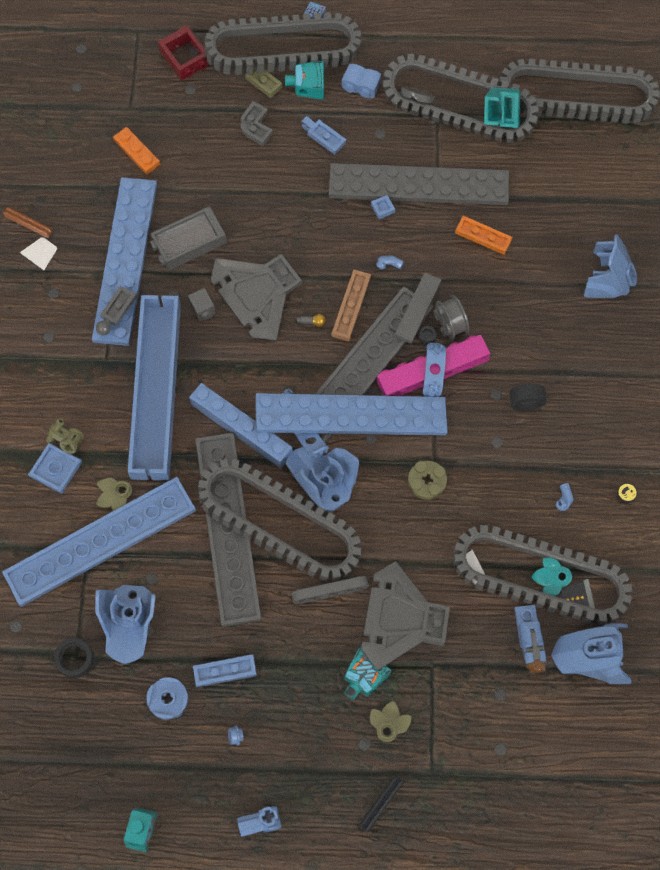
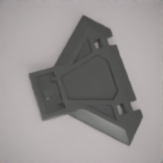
M282 254L265 265L216 258L211 276V282L214 286L217 284L222 286L218 292L245 327L250 324L252 327L249 331L252 338L277 341L286 294L302 284V280ZM230 278L232 281L227 282L226 279ZM260 318L262 322L258 324L256 320Z
M396 561L375 573L373 581L378 583V588L372 587L364 629V636L369 637V642H362L361 650L376 670H380L422 642L444 646L450 606L429 603ZM386 585L391 586V590L386 589ZM377 639L382 640V644H377Z

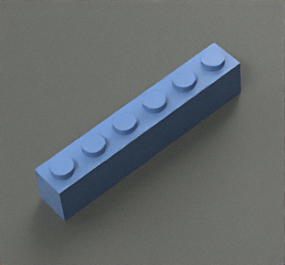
M201 383L189 397L194 408L228 432L234 433L235 437L280 469L284 467L287 458L293 452L289 444L271 432H256L255 420Z

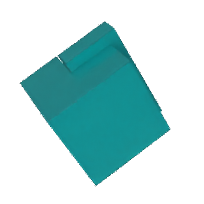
M492 87L485 96L484 124H500V127L518 128L520 89Z

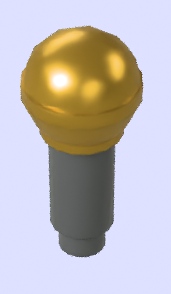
M317 314L314 317H297V323L314 324L318 327L323 326L326 322L322 314Z

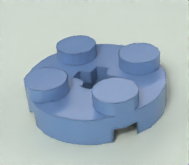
M165 677L152 684L147 692L146 700L150 711L156 717L170 720L182 715L188 704V693L179 680ZM170 693L173 700L165 704L162 697Z

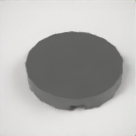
M402 86L400 92L401 95L407 98L412 97L419 102L433 103L435 99L434 94L415 87Z

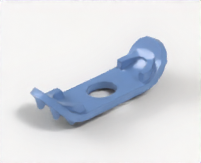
M439 343L427 344L423 395L425 397H439L442 393L446 348ZM432 364L439 365V374L434 375L430 372Z
M294 433L309 456L318 457V454L327 453L329 446H326L318 433ZM308 438H315L316 442L307 444L306 440Z

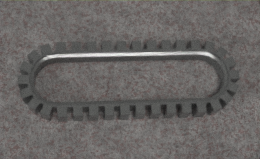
M330 12L324 13L323 18H321L320 13H314L313 19H310L309 14H303L302 20L299 19V15H292L291 21H289L288 15L282 16L281 21H278V16H271V22L267 21V17H260V23H257L256 18H250L249 24H246L245 18L239 19V24H235V19H229L227 26L224 21L217 23V27L213 25L209 29V33L205 37L204 51L210 65L214 64V69L217 71L224 68V74H230L231 69H234L235 75H241L242 69H245L246 74H252L253 68H256L257 73H263L264 67H267V72H274L275 66H277L278 72L285 71L286 65H288L289 71H293L298 64L323 61V68H327L328 62L331 63V67H338L339 61L343 66L348 64L349 60L353 61L356 58L361 43V31L358 30L359 26L356 22L351 23L352 19L346 16L342 20V14L335 13V18H331ZM327 29L339 30L349 39L348 46L340 50L240 58L226 57L216 48L218 41L226 37Z
M408 54L407 61H405L403 55L397 57L399 64L397 65L392 61L388 65L390 71H385L383 86L386 96L397 109L401 105L403 112L409 113L410 107H412L413 115L419 116L422 110L423 118L429 119L430 115L433 114V121L439 123L441 117H443V124L448 126L454 120V128L460 129L463 123L464 131L471 132L473 126L475 127L474 134L481 136L482 131L485 130L486 138L491 139L493 133H495L496 141L502 142L503 137L507 136V143H514V136H516L518 142L524 140V133L529 136L533 132V127L537 125L539 113L537 101L534 95L530 97V91L526 88L520 93V102L527 109V118L522 125L514 129L486 125L483 121L406 98L395 89V81L398 75L410 68L422 70L489 91L492 87L509 89L510 83L503 80L502 85L499 86V79L492 77L491 83H488L489 77L485 74H482L480 80H478V72L471 71L470 76H468V70L461 67L460 72L457 73V66L452 64L449 70H447V63L442 61L436 67L437 62L433 58H430L428 64H426V56L420 54L417 61H415L414 54ZM513 84L512 89H520V85Z
M524 59L517 60V64L512 62L508 64L507 69L504 68L499 81V86H501L503 80L511 83L516 77L528 75L630 84L642 89L647 99L640 106L628 107L535 98L539 116H541L542 110H546L545 116L552 117L553 111H557L556 117L563 118L564 112H567V118L574 119L575 113H578V119L585 120L586 114H589V120L596 121L597 115H600V121L607 122L608 116H611V122L618 123L619 117H622V123L629 124L630 118L633 119V123H638L641 121V118L646 120L650 117V114H653L660 97L657 81L652 82L654 78L650 74L643 77L645 71L640 69L637 74H634V68L627 67L626 72H622L623 67L616 66L613 72L611 71L612 66L605 65L604 71L600 70L601 65L594 64L593 70H591L590 64L583 63L582 69H579V63L572 62L571 68H568V62L561 61L560 67H557V61L551 60L550 65L546 66V60H539V65H535V59H529L528 64H525ZM520 102V108H524L523 114H527L526 107Z
M227 459L220 460L219 467L214 462L209 465L208 471L204 470L201 480H199L198 498L200 504H203V510L207 514L214 510L212 513L213 519L219 522L223 516V525L228 528L234 522L233 531L240 534L244 528L245 538L250 540L253 535H256L255 544L261 547L262 543L266 541L265 550L271 553L274 547L278 548L275 556L282 559L285 553L288 554L287 563L293 565L295 560H298L297 569L303 572L306 566L310 567L307 575L314 578L316 573L319 572L321 573L320 581L326 582L328 575H330L332 582L339 581L341 576L346 578L352 570L354 571L361 555V548H359L361 542L359 536L354 537L356 531L351 526L344 530L346 524L344 520L339 519L337 524L333 523L335 515L329 512L326 518L323 517L325 509L320 506L314 512L313 502L308 500L305 506L302 505L303 496L297 494L292 499L293 491L286 488L284 493H282L283 485L276 481L272 487V478L266 475L263 481L260 480L262 472L255 469L251 475V466L245 463L242 468H239V460L232 459L231 466H228ZM223 475H233L339 536L347 546V558L337 566H326L315 561L219 504L213 499L210 488L212 483Z
M480 525L479 533L476 527L468 529L467 534L463 533L456 543L453 553V564L457 566L456 572L459 577L466 574L463 581L468 585L473 580H476V589L482 590L484 584L489 585L487 589L489 593L494 594L497 587L500 588L499 596L506 598L508 591L513 592L511 600L518 601L520 596L523 595L525 596L524 604L530 605L532 600L535 599V607L542 609L544 604L548 603L547 611L554 613L558 606L561 607L559 615L567 616L569 610L573 611L572 619L579 620L581 615L584 614L583 622L591 624L595 617L596 625H604L607 621L609 624L616 621L624 614L631 603L632 596L629 595L632 592L631 584H625L629 579L626 573L618 576L617 574L621 568L615 564L609 570L607 568L609 561L602 559L598 565H595L596 557L589 556L585 562L583 561L585 555L583 553L577 552L575 557L572 558L573 550L565 548L563 554H559L561 546L553 544L551 551L547 550V542L541 541L539 547H536L537 539L529 537L526 544L523 543L525 535L517 533L515 540L511 539L512 531L505 530L504 535L500 536L501 528L493 526L492 532L489 533L488 525ZM489 541L541 558H553L561 564L609 579L616 587L617 601L611 608L599 610L481 574L473 570L468 564L466 551L475 542Z

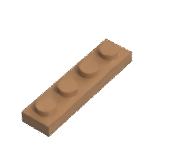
M353 269L332 331V337L350 341L371 274Z

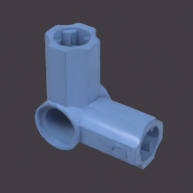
M277 806L262 808V810L258 811L259 813L237 818L241 837L282 828Z

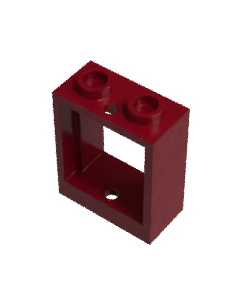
M187 25L158 41L160 53L181 81L210 65L207 57H205V48ZM191 42L200 55L180 65L171 52Z

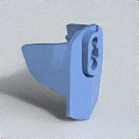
M615 234L614 241L596 242L594 254L600 257L601 266H609L610 269L607 271H593V277L588 278L584 297L615 298L627 295L630 292V286L636 285L637 273L624 243Z
M301 447L289 455L286 465L313 502L325 509V511L333 512L349 501L352 488L356 483L359 460L347 450L337 447L326 455L318 454V457L309 456L304 447Z
M122 585L114 591L96 590L95 613L106 635L105 652L112 659L122 664H128L143 657L150 620L155 610V593H151L144 586ZM131 594H137L136 598L130 599ZM130 611H132V612H133V615L130 616V617H127L128 614L130 613Z
M606 624L602 627L560 636L551 654L553 661L563 674H581L603 680L609 684H631V678L620 667L623 665V662H621L623 658L622 634L618 630L628 628V624Z

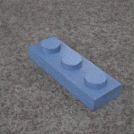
M253 654L193 666L196 687L257 676Z

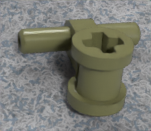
M59 418L50 427L46 441L53 443L56 439L60 442V448L64 452L73 454L77 450L78 443H81L84 439V435L78 429L70 428L66 430L63 428L64 420Z

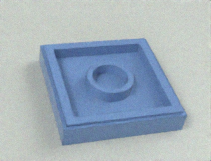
M48 443L28 475L62 494L82 461Z

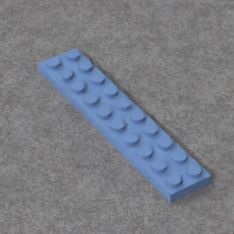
M121 177L92 335L93 343L130 346L157 189L156 180ZM122 286L135 293L137 298L117 326L110 324L111 330L109 334L105 336L99 335L96 331V325L98 322L104 321L100 314L118 288Z
M256 393L255 395L256 432L394 435L447 434L445 397Z
M175 477L2 571L19 606L22 607L190 515L196 509L178 477Z

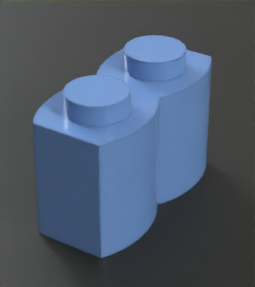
M349 64L342 78V88L350 93H359L365 98H374L382 82V74L356 64Z

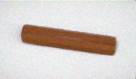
M7 207L3 213L6 218L46 238H49L52 234L50 227L10 207Z

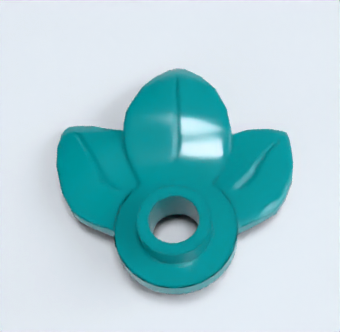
M543 558L544 568L537 570L532 575V579L544 586L543 593L556 596L560 593L563 586H567L571 582L572 573L568 568L561 567L558 560ZM559 573L566 575L565 580L558 578Z

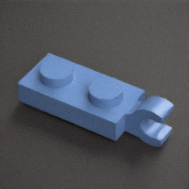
M307 116L302 120V123H304L302 128L308 131V136L334 155L346 144L344 137L322 121L318 120L315 123Z

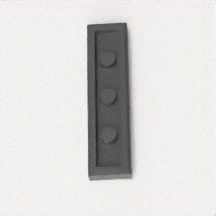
M424 273L395 333L396 338L410 344L413 343L441 284V279Z

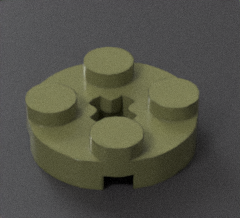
M419 461L412 467L408 476V485L416 497L431 500L444 492L447 476L442 466L433 461ZM429 476L430 479L433 480V482L425 484V481L422 480V478Z

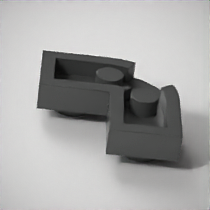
M253 101L241 117V130L247 138L264 146L273 134L272 129L261 124V121L268 114V109Z

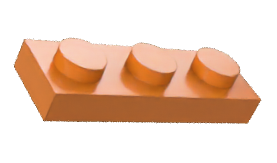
M127 127L113 136L114 141L146 175L160 165V161Z
M465 216L462 217L455 230V234L505 255L513 238Z

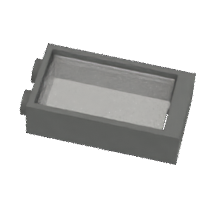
M210 206L152 232V241H150L153 250L158 251L160 254L158 259L161 265H166L168 271L227 244L226 234Z

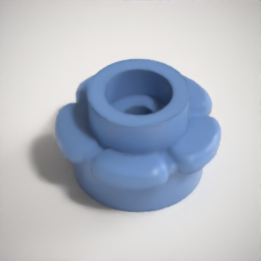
M237 725L234 728H228L230 745L236 744L239 746L240 741H243V731L238 729Z

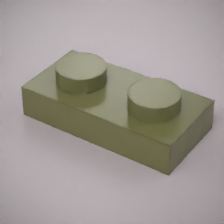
M253 68L252 74H245L246 80L270 98L283 88L282 83L266 70H263V73H257L256 68Z

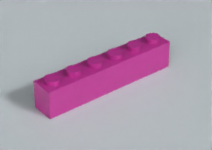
M481 335L476 337L470 336L465 341L452 343L446 348L444 379L489 361L490 352ZM419 356L413 362L408 364L402 363L395 369H387L377 375V384L382 395L402 396L424 386L426 356ZM432 364L430 372L434 375L439 374V365Z

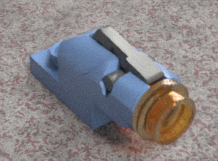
M535 605L515 607L520 648L523 649L526 668L529 669V673L546 671L547 661Z

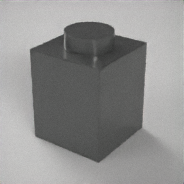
M205 288L188 295L189 303L199 321L210 319L216 314L214 304Z

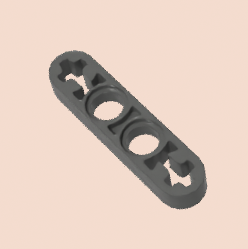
M361 576L300 589L292 592L291 596L293 604H302L365 590L369 587L367 577Z

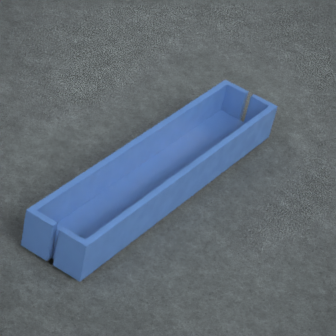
M141 295L128 474L131 480H148L149 476H151L152 480H170L181 312L179 296H162L161 299L164 307H161L158 296Z

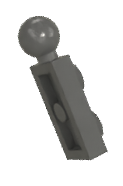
M122 286L118 288L100 314L104 321H100L96 325V331L99 335L105 336L109 334L111 330L110 324L117 326L137 298L135 293Z

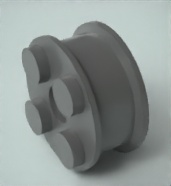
M451 295L450 299L444 302L436 301V309L433 310V314L442 326L440 329L444 337L452 340L459 333H469V322L466 313L455 295Z

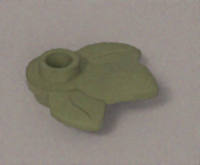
M113 478L100 480L97 482V486L103 493L98 498L96 505L101 508L112 507L113 511L126 505L127 498L132 494L130 483L127 481L117 482ZM125 488V493H119L120 489Z
M392 701L383 708L382 712L372 709L370 722L377 729V736L381 741L391 742L396 738L397 734L407 731L411 723V716H400L397 705ZM390 729L391 734L386 736L383 730Z

